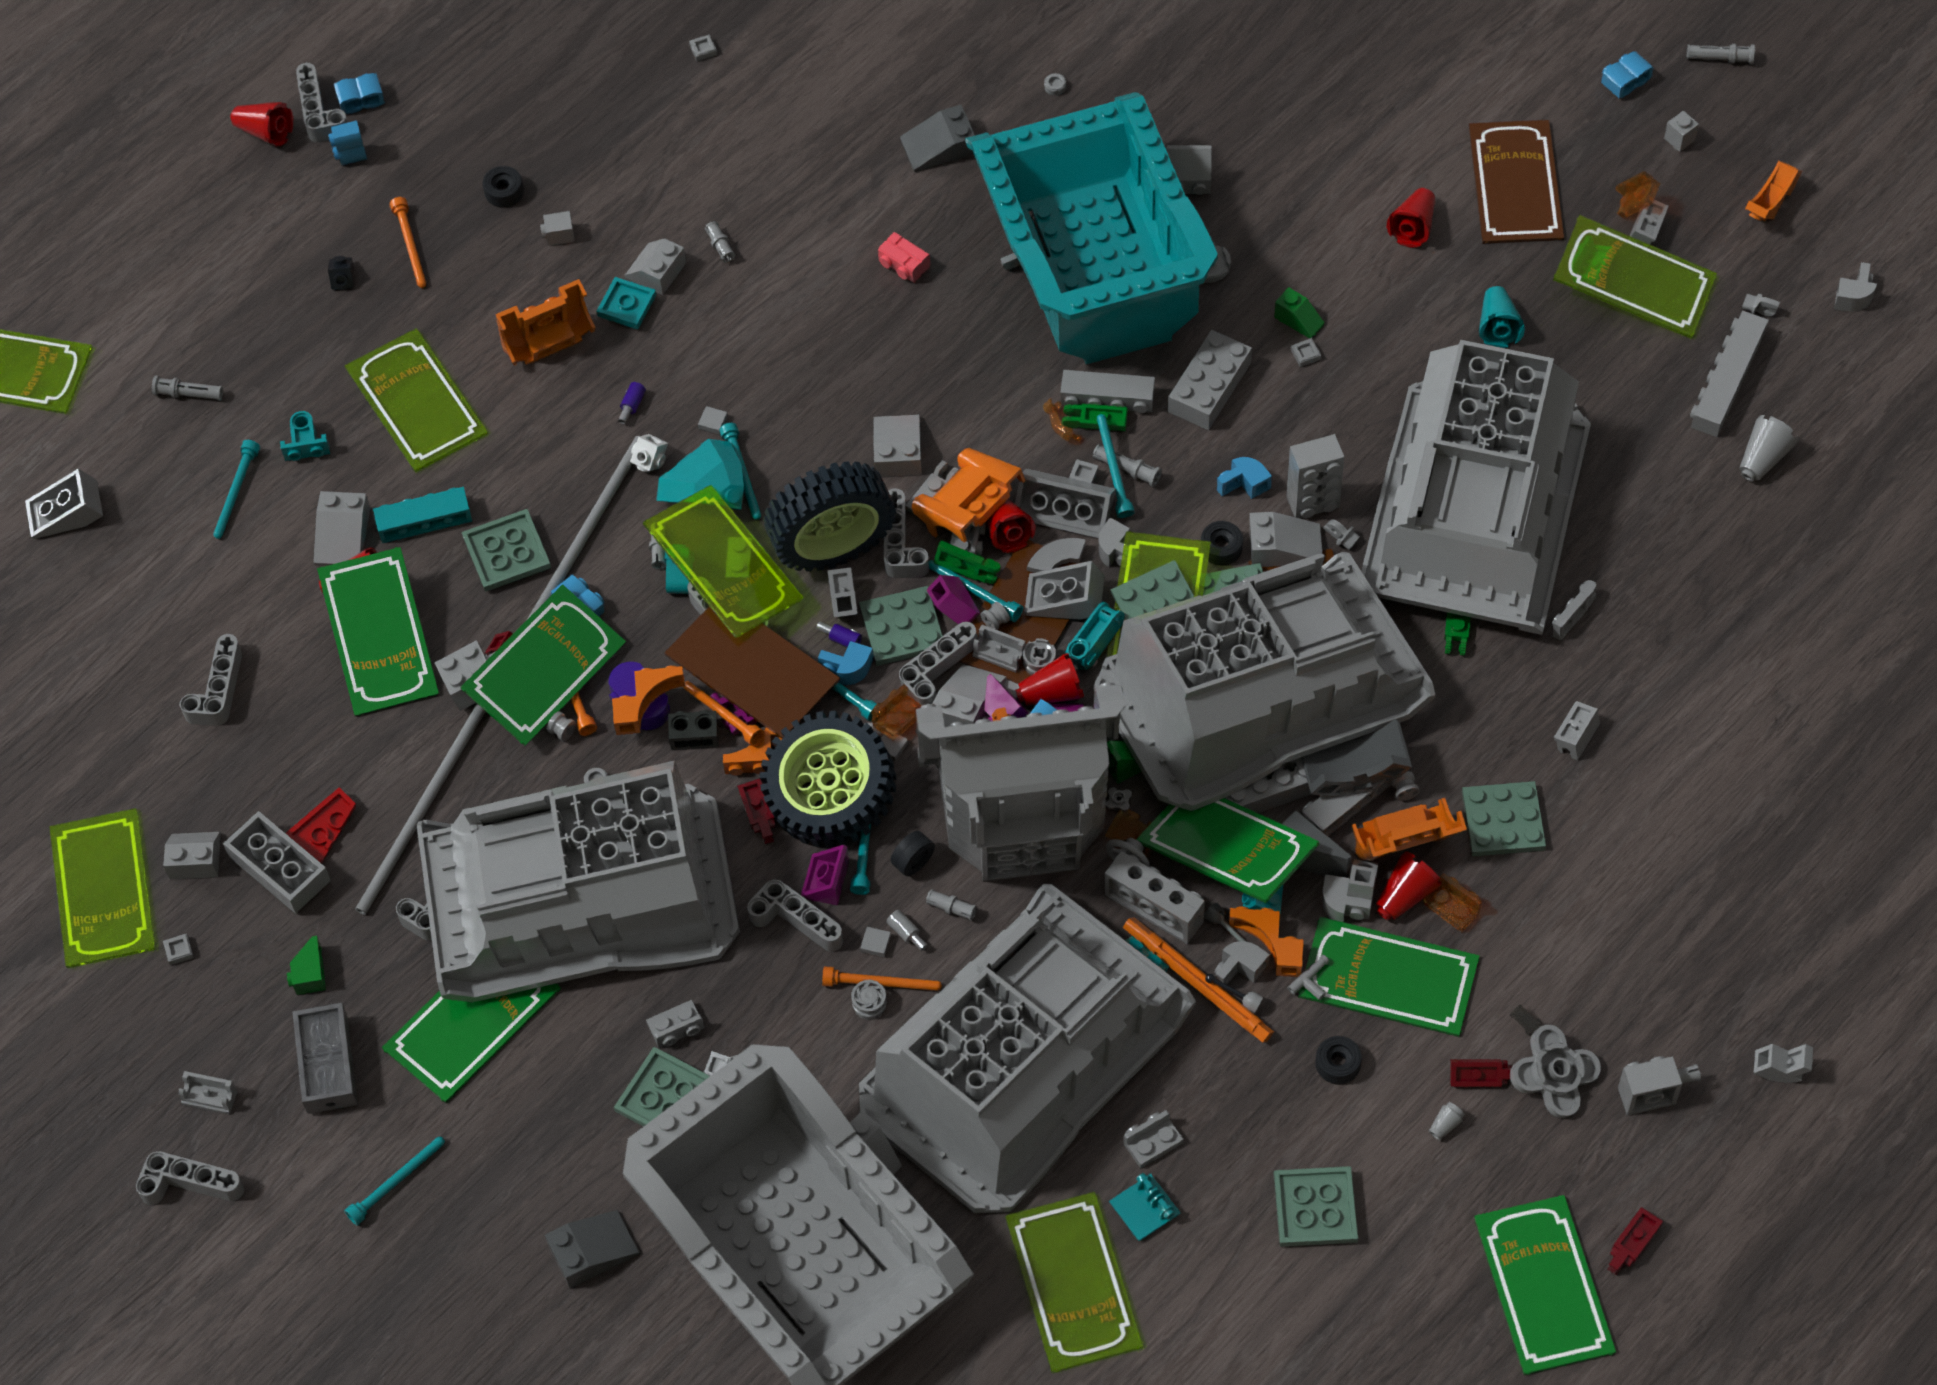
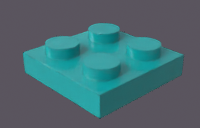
M614 277L596 310L597 316L639 329L657 295L656 290Z

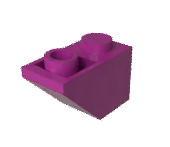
M940 575L926 590L936 608L957 624L962 622L971 623L980 614L959 577Z

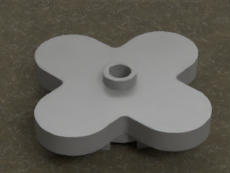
M1543 1025L1533 1032L1530 1039L1533 1057H1526L1517 1061L1510 1070V1079L1513 1086L1520 1092H1541L1547 1110L1555 1117L1567 1118L1579 1109L1581 1100L1578 1086L1589 1084L1599 1076L1601 1070L1600 1061L1589 1050H1572L1568 1048L1565 1035L1558 1027Z

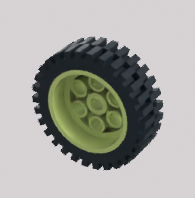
M849 461L843 462L841 466H838L837 463H832L828 469L825 466L818 467L819 471L816 473L810 470L806 472L807 477L803 479L800 476L795 478V484L791 485L788 483L784 486L785 492L779 491L775 495L777 500L772 499L770 501V508H766V516H764L763 520L767 534L782 564H786L790 569L795 567L797 571L805 568L806 572H812L814 567H816L817 571H823L825 566L832 569L835 568L836 563L840 562L843 565L848 563L847 559L851 557L853 560L859 558L858 554L860 552L866 554L870 551V545L876 546L880 543L878 538L886 537V530H891L893 527L891 522H895L896 517L894 514H896V509L881 474L873 466L870 468L869 464L866 463L861 466L860 462H854L850 465Z
M822 711L816 712L817 719L813 720L811 715L808 714L803 716L805 723L800 725L798 720L792 722L793 730L789 731L786 727L781 730L784 738L780 740L775 737L772 740L775 746L774 750L769 747L767 748L765 754L770 761L762 760L761 766L765 772H760V780L763 783L760 785L761 791L764 794L763 798L777 822L793 838L799 837L800 841L808 844L810 840L813 846L816 847L821 846V841L825 843L826 847H834V840H837L840 846L847 845V837H851L853 842L859 840L858 832L862 830L867 835L871 832L868 827L870 823H873L876 827L881 823L878 818L879 813L883 816L887 815L889 810L885 803L892 805L894 798L890 792H896V784L893 781L897 780L896 772L893 769L895 766L878 733L873 731L868 723L863 724L860 718L855 716L852 720L850 714L843 712L840 719L836 711H830L829 718H826ZM847 759L844 764L837 765L840 760ZM817 762H823L821 766L814 768ZM859 777L857 782L849 783L852 778ZM829 780H835L832 785L826 786ZM811 782L809 787L802 788L805 783ZM847 798L845 803L838 804L840 799ZM824 800L820 806H814L817 801Z

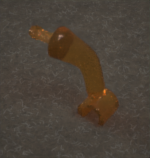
M1052 398L1046 401L1043 409L1049 414L1053 430L1066 441L1070 440V438L1080 441L1081 436L1073 434L1072 428L1062 425L1059 421L1057 410L1061 407V402L1057 401L1053 404Z

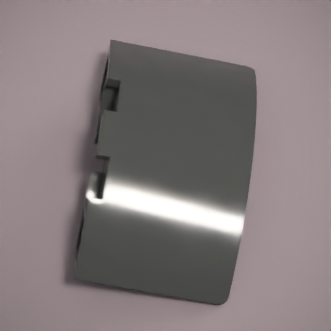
M1395 719L1367 736L1340 743L1301 757L1310 793L1322 796H1339V791L1353 789L1355 793L1373 789L1372 784L1385 779L1387 782H1390L1412 768L1400 722Z

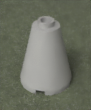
M1760 415L1755 421L1739 468L1742 472V477L1748 481H1759L1798 443V435L1795 438L1792 435L1794 430L1777 418L1770 417L1767 420L1763 419L1765 415Z

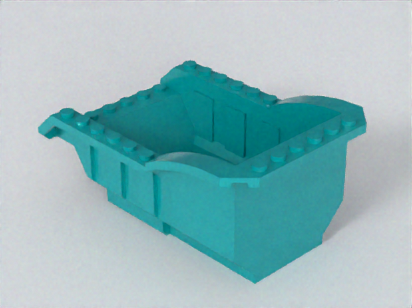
M1134 92L1115 97L1114 102L992 135L983 133L965 138L967 147L975 155L1009 245L1030 282L1040 309H1043L1060 352L1082 358L1085 364H1090L1172 341V335L1199 313V285L1205 282L1208 272L1218 260V253L1201 217L1183 191L1143 95ZM1029 211L1033 212L1050 257L1046 255Z

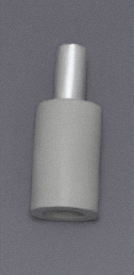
M900 910L894 911L888 917L887 924L906 943L913 942L921 951L927 948V944L918 936L920 930Z

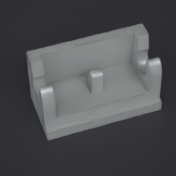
M1648 197L1638 213L1628 240L1634 243L1642 241L1643 247L1646 248L1649 247L1651 242H1655L1668 205Z
M981 625L978 640L975 639L973 643V657L1016 673L1023 660L1025 641Z
M1578 701L1574 703L1554 736L1557 748L1561 753L1566 748L1570 751L1573 759L1579 760L1600 725L1597 708Z
M184 1071L182 1076L184 1088H179L182 1105L230 1115L237 1095V1090L232 1081Z

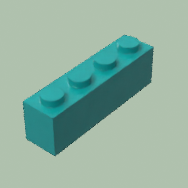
M464 486L373 508L382 543L472 522Z

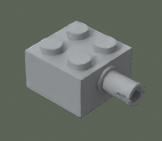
M477 640L435 662L449 694L460 711L476 703L460 687L495 653L484 654Z
M1659 1056L1651 1059L1650 1062L1641 1064L1640 1062H1632L1623 1068L1618 1085L1626 1114L1631 1115L1675 1105L1682 1084L1701 1080L1700 1071H1696L1698 1066L1695 1064L1677 1069L1673 1056L1667 1058Z

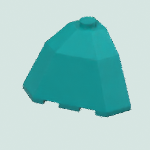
M707 439L700 444L701 446L692 453H689L675 467L659 478L656 501L673 504H694L706 497L708 501L714 499L722 509L741 510L744 490L742 464L731 442ZM705 501L699 504L700 506L717 508L713 502L709 505Z

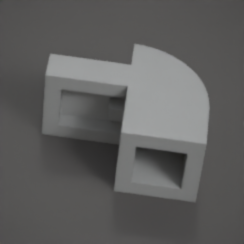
M1861 262L1857 280L1840 278L1834 309L1856 312L1870 305L1877 283H1872L1873 273H1869V263Z
M1112 518L1108 519L1099 533V556L1108 567L1116 561L1119 566L1126 568L1129 547L1126 545L1130 541V528ZM1133 549L1130 570L1135 571L1139 566V552Z
M851 567L828 570L834 617L858 614Z
M1354 859L1347 896L1372 900L1378 863Z
M1325 874L1322 907L1326 915L1330 919L1340 922L1344 921V916H1350L1355 920L1369 919L1372 900L1347 896L1350 878Z
M1238 941L1231 943L1222 951V961L1214 971L1215 979L1227 985L1236 973L1239 972L1254 983L1268 967L1270 954L1250 942Z
M1770 1044L1755 1050L1754 1074L1777 1082L1794 1083L1802 1081V1074L1812 1071L1813 1047L1804 1044L1794 1049L1786 1050L1775 1044Z

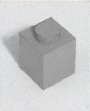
M1682 111L1667 122L1664 139L1680 152L1696 140L1699 123Z
M570 211L543 215L544 224L540 225L542 238L547 237L548 246L575 242Z

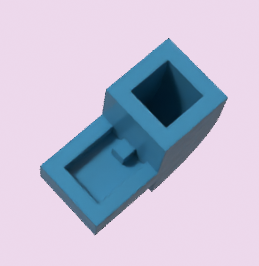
M1239 457L1232 460L1231 470H1226L1217 477V491L1221 496H1224L1242 486L1250 498L1253 499L1271 489L1272 475L1258 460L1249 457Z
M850 641L844 657L821 650L818 656V663L840 677L839 683L842 685H852L864 679L874 660L873 648Z

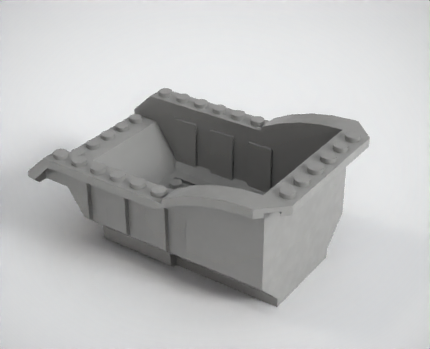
M1460 340L1458 345L1430 352L1424 380L1408 387L1361 570L1378 598L1519 627V630L1543 634L1591 425L1586 416L1584 417L1578 410V406L1575 403L1579 381L1554 364V358ZM1423 508L1422 516L1418 517V511H1422ZM1513 530H1515L1514 537L1511 536Z
M1338 553L1324 565V554H1317L1245 578L1243 581L1223 587L1219 591L1204 596L1199 595L1123 621L1118 653L1105 658L1100 674L1095 681L1094 691L1095 687H1099L1103 683L1121 684L1125 708L1120 713L1119 733L1158 800L1189 811L1196 810L1246 788L1280 768L1283 763L1372 733L1383 728L1394 719L1399 720V722L1409 720L1435 698L1432 680L1350 553Z
M1112 682L1100 684L1099 687H1095L1094 708L1090 706L1082 707L1074 712L1057 710L1049 715L1031 713L1024 718L1006 716L999 721L980 719L974 724L965 725L963 722H955L950 724L949 727H945L941 706L926 704L916 709L919 767L927 768L929 765H936V769L939 770L949 848L980 870L983 881L1080 870L1081 857L1104 829L1105 798L1107 797L1106 783L1108 782L1107 768L1109 767L1107 741H1112V738L1113 740L1118 739L1120 713L1125 708L1121 684L1115 685Z
M675 761L592 779L588 783L575 786L557 787L538 793L466 808L462 810L452 824L431 820H423L417 823L437 983L443 999L476 1002L616 969L618 971L667 969L719 960L740 933L717 800L710 795H705L698 791L696 787L689 783L684 784Z
M1043 884L1020 916L1006 930L1004 929L983 952L973 961H970L940 993L933 996L876 1051V1067L859 1083L860 1112L865 1113L881 1127L887 1140L895 1149L972 1212H1011L1055 1164L1078 1135L1079 1130L1178 1032L1195 1006L1196 1001L1186 987L1052 884Z
M752 1044L628 1138L623 1169L624 1178L662 1223L696 1271L784 1373L792 1385H843L965 1288L974 1276L956 1245L856 1134L854 1128L831 1097L789 1047ZM762 1285H764L768 1289V1291L786 1310V1312L791 1316V1318L803 1330V1332L805 1333L804 1335H802V1333L785 1315V1313L779 1308V1306L773 1301V1299L767 1294V1292L763 1288H760Z

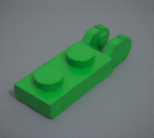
M1068 404L1064 406L1063 412L1065 415H1070L1062 419V425L1065 427L1099 429L1097 416L1104 414L1109 430L1126 431L1127 407L1095 404Z
M940 541L934 558V563L971 579L986 582L987 584H995L998 577L996 573L1000 572L1001 568L999 562L993 559H984L944 541Z
M1447 612L1444 640H1446L1445 654H1450L1452 651L1451 641H1461L1459 653L1465 656L1471 617Z

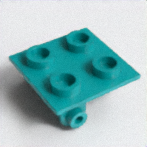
M1145 1173L1140 1174L1136 1178L1137 1183L1109 1201L1138 1241L1181 1214L1152 1174L1146 1176Z

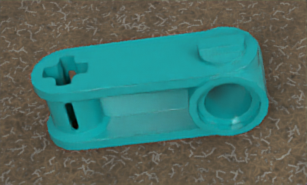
M1101 602L1095 608L1076 636L1068 644L1065 651L1078 669L1087 670L1095 664L1096 660L1122 626L1125 619L1124 612L1120 610L1115 611L1106 602Z

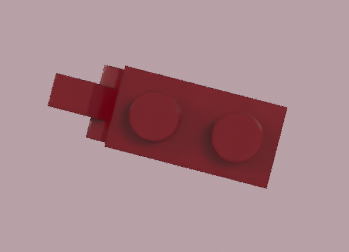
M759 778L737 787L751 828L755 834L761 832L764 843L768 844L774 842L771 828L776 827L775 818L763 798L764 794L760 787L762 782Z
M1450 1059V1086L1502 1087V1084H1507V1079H1510V1070L1513 1065L1508 1064L1507 1060Z
M1641 1207L1613 1244L1610 1255L1614 1258L1609 1263L1610 1266L1607 1270L1617 1275L1624 1264L1630 1267L1632 1263H1635L1660 1229L1663 1221Z

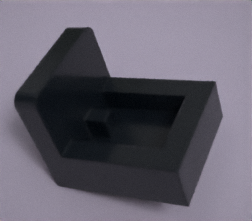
M336 256L329 260L328 274L332 290L353 288L352 257Z

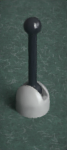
M1211 973L1205 977L1207 983H1214L1241 998L1243 1006L1253 1014L1263 999L1262 995L1255 992H1249L1244 995L1215 979V976Z

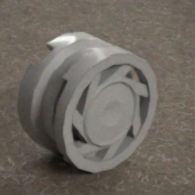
M1042 638L1036 639L1033 642L1029 641L1023 649V666L1031 675L1056 659L1054 645H1051L1048 640Z
M863 980L853 988L851 993L852 1006L859 1017L867 1020L875 1019L885 1012L887 1007L886 991L879 982Z

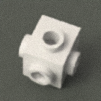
M651 434L640 436L632 447L630 462L637 465V468L644 472L659 469L665 462V452L668 443Z

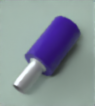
M638 382L630 383L620 404V408L623 410L618 419L620 423L625 424L629 414L636 412L646 392V388Z
M818 622L816 629L829 634V640L848 647L850 641L860 644L862 634L839 624H834L831 627Z

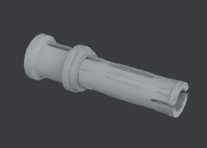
M1732 44L1730 47L1687 46V59L1729 60L1731 64L1735 62L1754 63V44H1751L1750 47L1736 46V44Z
M155 375L152 381V394L154 396H158V394L171 395L172 398L182 395L221 401L223 387L181 382L179 378L174 377L172 380Z
M1098 444L1094 449L1093 458L1108 464L1104 446ZM1115 452L1119 469L1130 473L1133 479L1137 480L1139 478L1148 482L1151 487L1156 486L1161 477L1162 468H1154L1145 464L1144 460H1134Z

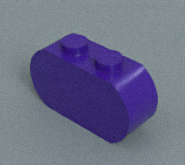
M624 662L612 670L609 676L611 691L609 697L611 701L612 698H619L624 695L636 696L634 671L644 669L640 663ZM665 693L657 697L648 706L643 715L640 729H657L668 720L670 706L668 704V696Z

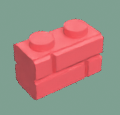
M893 232L878 249L881 265L885 268H892L904 280L909 279L915 283L921 277V274H924L930 267V254L896 232Z

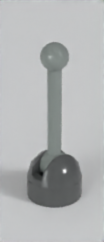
M1218 903L1213 904L1204 913V918L1208 922L1215 925L1221 923L1238 941H1245L1224 920L1225 912Z

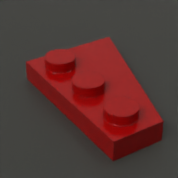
M339 787L285 834L322 864L355 810L356 803Z

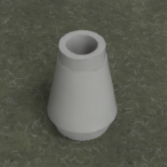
M1448 1102L1446 1106L1443 1105L1429 1129V1133L1440 1141L1463 1122L1464 1112L1455 1104Z

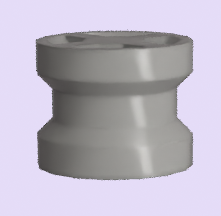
M998 602L993 603L991 609L980 613L984 624L995 630L999 629L1000 624H1006L1010 621L1008 612Z
M558 711L550 718L546 729L551 734H557L558 739L561 741H566L574 733L576 721L567 719L564 713Z
M1406 772L1391 781L1392 787L1396 788V798L1400 801L1410 800L1420 793L1418 785L1414 783L1415 776L1412 772Z

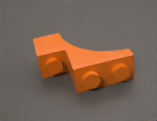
M1778 161L1763 188L1752 200L1748 201L1745 209L1750 211L1749 216L1760 221L1774 219L1785 196L1791 195L1803 171L1783 161Z
M671 665L659 669L644 668L640 671H634L636 696L624 695L619 698H612L616 735L640 733L641 721L648 706L661 694L674 688L685 686L682 666Z
M765 728V737L758 746L753 747L749 745L740 751L723 754L725 774L738 776L743 773L760 774V772H765L761 766L762 760L770 761L765 752L768 747L772 749V746H774L772 740L775 737L780 740L782 738L768 728Z
M1243 906L1230 908L1229 925L1232 928L1254 935L1265 944L1274 959L1276 976L1299 977L1301 975L1303 939H1297L1292 936L1278 938L1280 911H1274L1271 908L1255 910Z

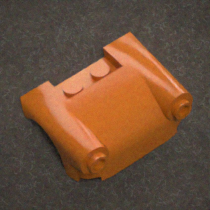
M580 279L559 287V297L548 298L543 304L529 306L521 313L516 305L496 314L502 348L508 354L514 366L517 365L516 362L522 361L526 365L573 346L583 341L581 336L589 331L591 333L595 331V325L584 300L587 293Z
M966 448L960 452L957 461L961 469L933 497L920 494L912 502V512L926 523L928 532L934 537L938 536L936 526H943L953 532L961 541L966 542L964 530L970 524L975 527H981L1010 497L1009 493L1012 491L1010 483L1015 478L1022 483L1025 482L1021 468L971 448Z
M1442 798L1438 800V806L1427 809L1426 804H1421L1363 822V828L1357 829L1356 824H1352L1356 839V855L1362 861L1370 862L1386 854L1431 841L1447 839L1467 830L1462 812H1457L1456 822L1450 813L1446 799Z

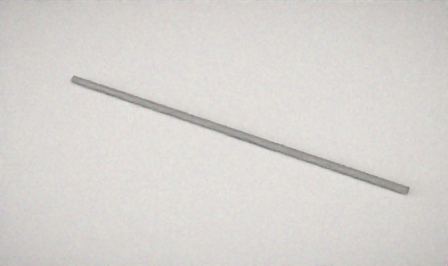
M639 436L634 438L529 617L551 596V591L564 581L633 464L630 462L632 457L631 450ZM476 704L356 906L355 910L360 914L366 915L416 831L417 823L422 821L486 711L478 704Z

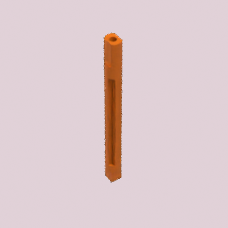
M1135 917L1129 918L1125 922L1123 928L1152 953L1160 957L1172 970L1251 1035H1254L1262 1043L1268 1042L1274 1031L1264 1024L1260 1018L1220 986L1214 983H1207L1205 980L1206 974Z

